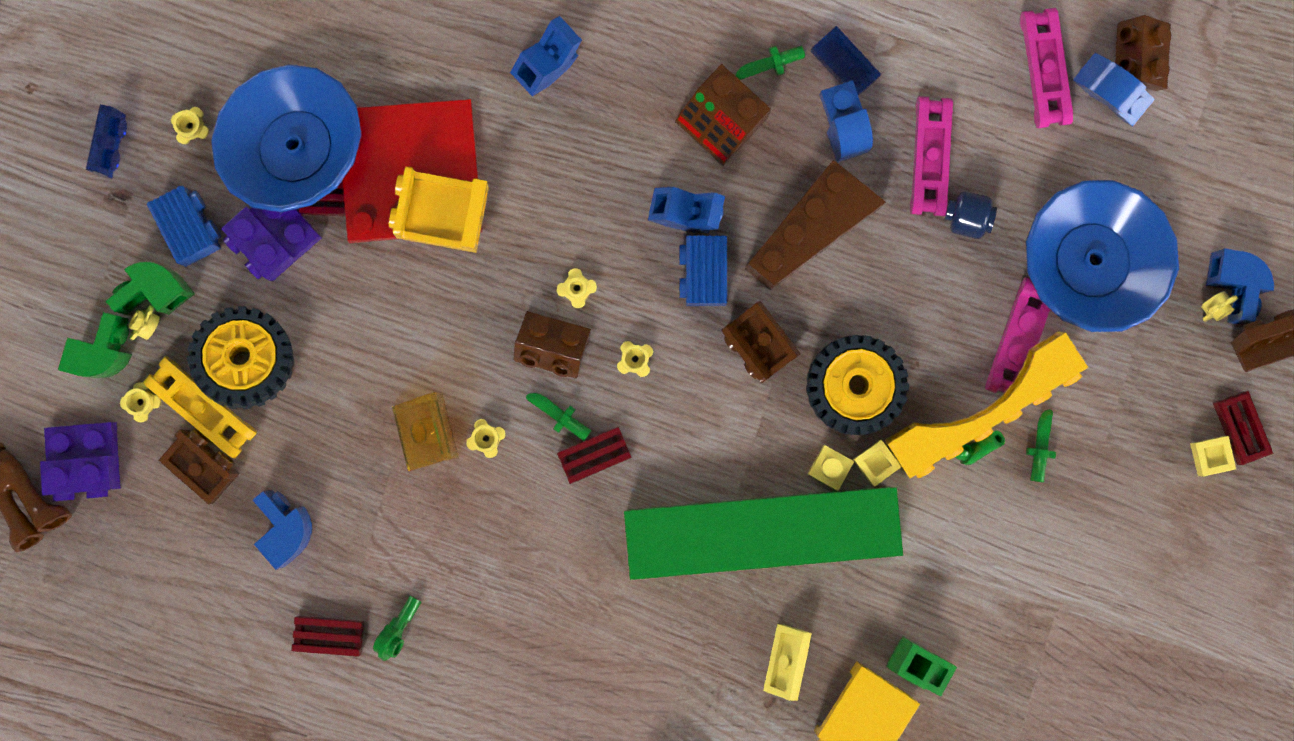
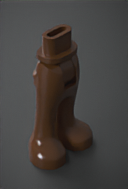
M0 443V511L9 527V543L15 552H22L38 544L44 538L42 532L52 531L70 520L72 514L65 506L47 504L34 488L19 461L8 450H5L6 447L3 443ZM13 491L18 495L33 523L29 521L17 505L13 497Z

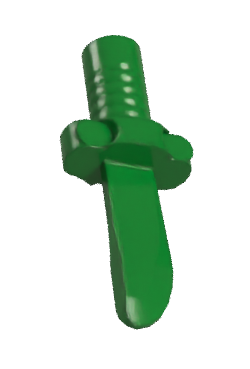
M800 45L779 53L776 46L770 47V57L743 65L736 72V77L741 80L773 68L777 76L784 74L783 65L805 58L804 49Z
M529 393L526 395V399L557 421L553 429L558 433L565 427L583 441L591 433L592 430L572 417L576 409L571 405L564 412L541 394Z
M1051 409L1045 410L1038 420L1035 448H1026V455L1033 456L1030 481L1044 483L1047 458H1056V452L1048 450L1053 411Z

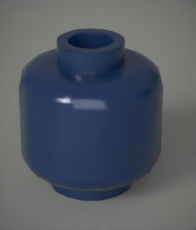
M963 191L958 195L956 201L949 200L944 220L951 221L950 230L952 233L980 239L984 236L985 232L991 233L997 207L992 206V199L988 196Z

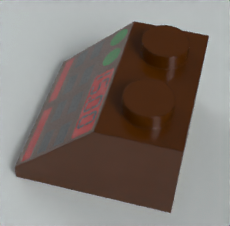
M721 64L697 89L676 118L675 123L724 166L768 119L771 108Z

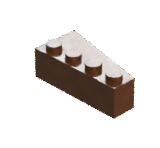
M833 160L751 259L745 270L771 290L878 211L886 201Z

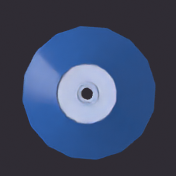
M288 64L260 71L238 86L218 112L211 139L215 170L229 192L253 208L286 212L311 206L335 190L355 163L361 138L357 105L341 82L318 68ZM299 142L298 147L291 150L292 145Z
M1114 180L1081 181L1056 192L1036 213L1026 240L1027 272L1040 300L1062 321L1090 332H1122L1149 320L1170 297L1179 271L1177 238L1164 211L1142 191ZM1090 255H1094L1097 258V265H1093L1090 262Z

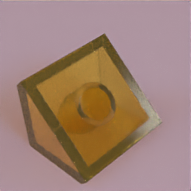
M428 393L392 406L408 471L459 458L442 393Z

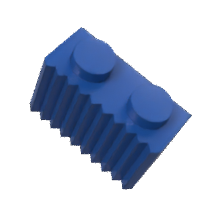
M182 185L147 203L177 264L187 267L221 249V245L217 240L221 238V234L212 220L207 221L202 211L206 209V205L197 191L192 192V190Z
M686 236V245H679V265H686V278H679V298H686V306H726L727 236Z

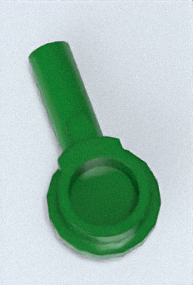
M409 596L398 617H394L390 624H387L380 632L373 645V651L378 653L379 659L386 661L390 657L395 658L400 653L404 645L402 632L407 623L412 620L421 601Z

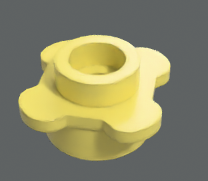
M193 107L190 110H182L172 116L171 123L174 130L178 133L176 139L179 143L186 145L193 139H205L208 136L209 129L204 125L202 119L204 113L200 108ZM189 123L193 124V127L191 129H188L187 127Z
M573 268L569 271V277L565 282L557 286V293L561 297L568 298L574 308H582L589 295L596 292L597 285L594 280L586 279L580 269ZM574 286H580V290L574 291Z
M1225 291L1211 297L1201 306L1207 314L1202 318L1203 321L1206 322L1211 318L1219 321L1234 311L1233 303L1238 297L1235 295L1230 298Z
M149 305L145 311L137 310L129 323V328L133 329L130 339L135 340L139 336L148 340L152 336L160 320V316L152 313L154 310L153 306Z
M630 341L624 342L620 347L622 358L617 364L619 372L622 374L628 372L637 373L640 377L647 376L650 372L648 367L649 357L653 355L652 347L647 344L639 346L633 345ZM633 356L638 357L637 362L632 361Z
M138 382L134 384L133 389L129 390L121 398L120 406L129 414L134 415L136 422H145L148 420V414L153 409L161 406V399L157 395H153L143 382ZM140 399L143 400V405L141 406L138 404Z
M479 419L474 423L475 430L466 441L467 447L470 450L477 449L483 452L487 458H493L498 454L497 447L500 440L505 438V430L502 427L495 428L490 426L486 420ZM485 435L489 437L487 442L483 441Z

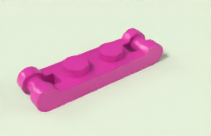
M1057 8L1044 9L1043 13H1034L1033 10L1021 12L1020 26L1024 33L1035 109V126L1038 129L1049 127L1052 123H1058L1060 126L1070 125L1073 122V109ZM1044 26L1047 33L1038 34L1037 27ZM1057 100V110H1049L1048 101Z
M918 96L910 214L921 215L922 212H933L934 216H945L953 112L952 98H941L940 101L929 100V97ZM929 114H939V121H929ZM925 189L935 190V198L924 199Z
M1027 277L1022 280L986 382L985 390L997 393V391L1004 393L1015 381L1024 365L1029 349L1039 344L1050 312V308L1040 300L1031 279ZM1030 297L1039 299L1037 309L1027 305ZM1004 370L1014 373L1012 381L1003 378Z

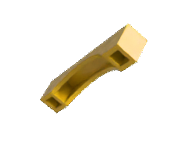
M1058 331L1029 349L1024 365L1015 381L1000 398L987 408L967 418L949 423L926 424L913 422L885 439V442L909 478L915 475L917 478L924 477L935 469L933 464L945 457L946 460H950L964 451L962 446L973 439L975 442H979L993 433L992 427L1002 421L1008 424L1016 420L1023 414L1021 409L1032 402L1035 406L1048 400L1052 396L1051 391L1061 384L1067 387L1082 378L1081 372L1087 369L1088 366L1065 332Z

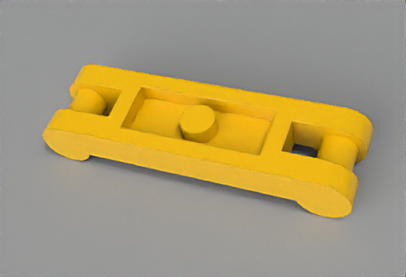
M165 356L159 362L160 368L154 375L149 374L143 381L144 385L224 453L235 459L242 451L240 447L246 440L251 441L257 434V431L228 407L219 405L208 398L198 388L189 374L174 360ZM171 376L176 381L170 388H167L164 383ZM229 426L236 431L230 439L223 435Z

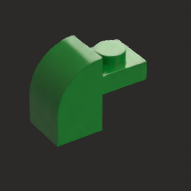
M139 262L124 269L132 280L119 284L112 291L114 295L107 299L106 303L113 312L127 315L148 299L157 312L169 315L195 295V293L175 271L155 263Z
M103 312L94 343L67 337L58 370L77 376L99 379L114 376L122 371L132 357V354L120 351L121 345L126 342L129 335V319Z
M904 636L901 637L886 664V667L897 675L940 697L957 669V666Z

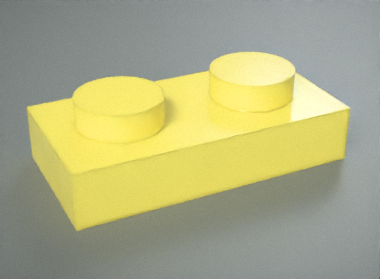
M777 624L763 691L789 701H798L812 633L788 625Z

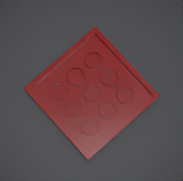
M471 99L357 108L361 138L355 163L343 179L347 241L349 243L397 239L393 234V229L389 228V218L392 208L398 207L400 196L395 194L398 175H404L405 167H411L414 171L468 182L478 179Z

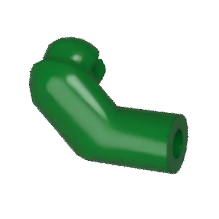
M995 430L990 436L979 442L963 445L964 451L955 458L960 460L961 464L972 465L987 454L1003 446L1005 438L1000 431Z

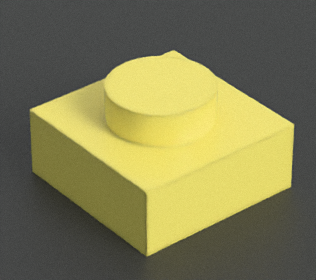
M1229 436L1190 443L1198 476H1208L1236 469Z
M878 440L852 459L872 487H875L901 468V465L882 440Z
M823 445L807 475L839 491L854 461Z

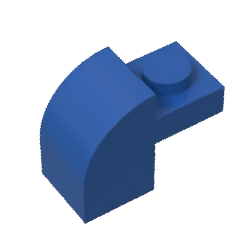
M558 16L550 21L538 43L520 53L510 73L533 97L553 84L571 67L578 58L576 50L581 44L582 39Z
M1097 53L1091 56L1073 79L1089 96L1107 105L1119 118L1132 127L1155 100L1145 90L1147 87L1136 77L1113 61Z
M853 80L822 90L819 96L830 124L827 135L837 163L868 153L873 146L871 124L867 110L862 108Z
M676 187L654 188L648 221L688 232L709 234L710 230H717L719 228V223L723 217L725 196L717 193L693 194Z
M1224 248L1211 253L1206 286L1232 290L1231 297L1235 295L1238 297L1233 303L1234 311L1228 315L1227 323L1242 325L1255 322L1262 307L1259 294L1274 291V280L1269 267L1262 259L1249 252Z
M273 490L262 491L253 501L272 522L274 527L254 545L273 568L278 570L286 567L307 547L312 534V522L305 507H298L290 511L288 508L291 504L283 494Z

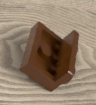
M1147 15L1121 21L1117 24L1115 63L1136 77L1147 89L1154 91L1168 89L1171 24Z
M761 301L754 304L721 329L725 335L724 340L727 346L732 351L738 352L745 362L746 371L751 377L758 379L761 383L765 382L801 354Z
M1294 309L1276 315L1273 322L1264 324L1262 320H1258L1242 327L1243 333L1235 338L1231 344L1245 372L1294 357Z
M526 311L515 341L513 360L529 368L536 367L553 372L561 377L577 378L591 329Z
M179 429L175 434L177 440L158 461L208 505L214 504L240 473L233 468L235 463L230 457L221 451L216 453L207 445L210 441L196 429L192 431Z

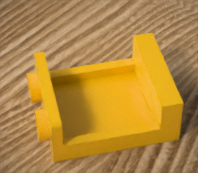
M405 167L404 175H398L395 194L400 197L398 207L391 210L389 228L393 229V234L397 239L477 253L489 190L488 183L478 179L468 182L416 172L411 167Z
M856 661L850 671L851 679L822 725L817 724L814 732L820 738L819 741H898L920 706V703Z

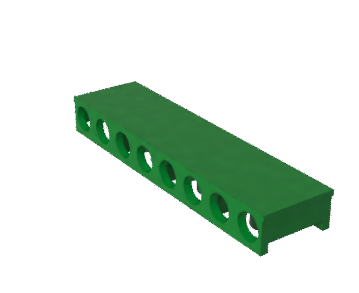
M876 487L627 509L624 511L630 580L903 556L897 487Z

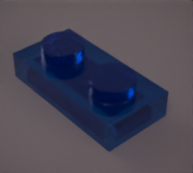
M837 26L811 49V53L840 84L853 80L858 96L881 76V73Z
M101 104L99 106L86 165L87 171L112 179L114 171L119 166V145L121 138L125 136L127 130L126 115L112 106Z

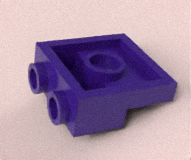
M246 206L221 228L227 235L223 239L224 243L235 254L241 251L249 260L245 263L246 268L257 279L263 276L272 282L322 239L297 209L277 212L253 207L248 208Z
M116 422L44 428L46 461L40 462L42 496L52 495L53 501L75 500L74 493L86 492L87 498L108 497V490L121 489Z

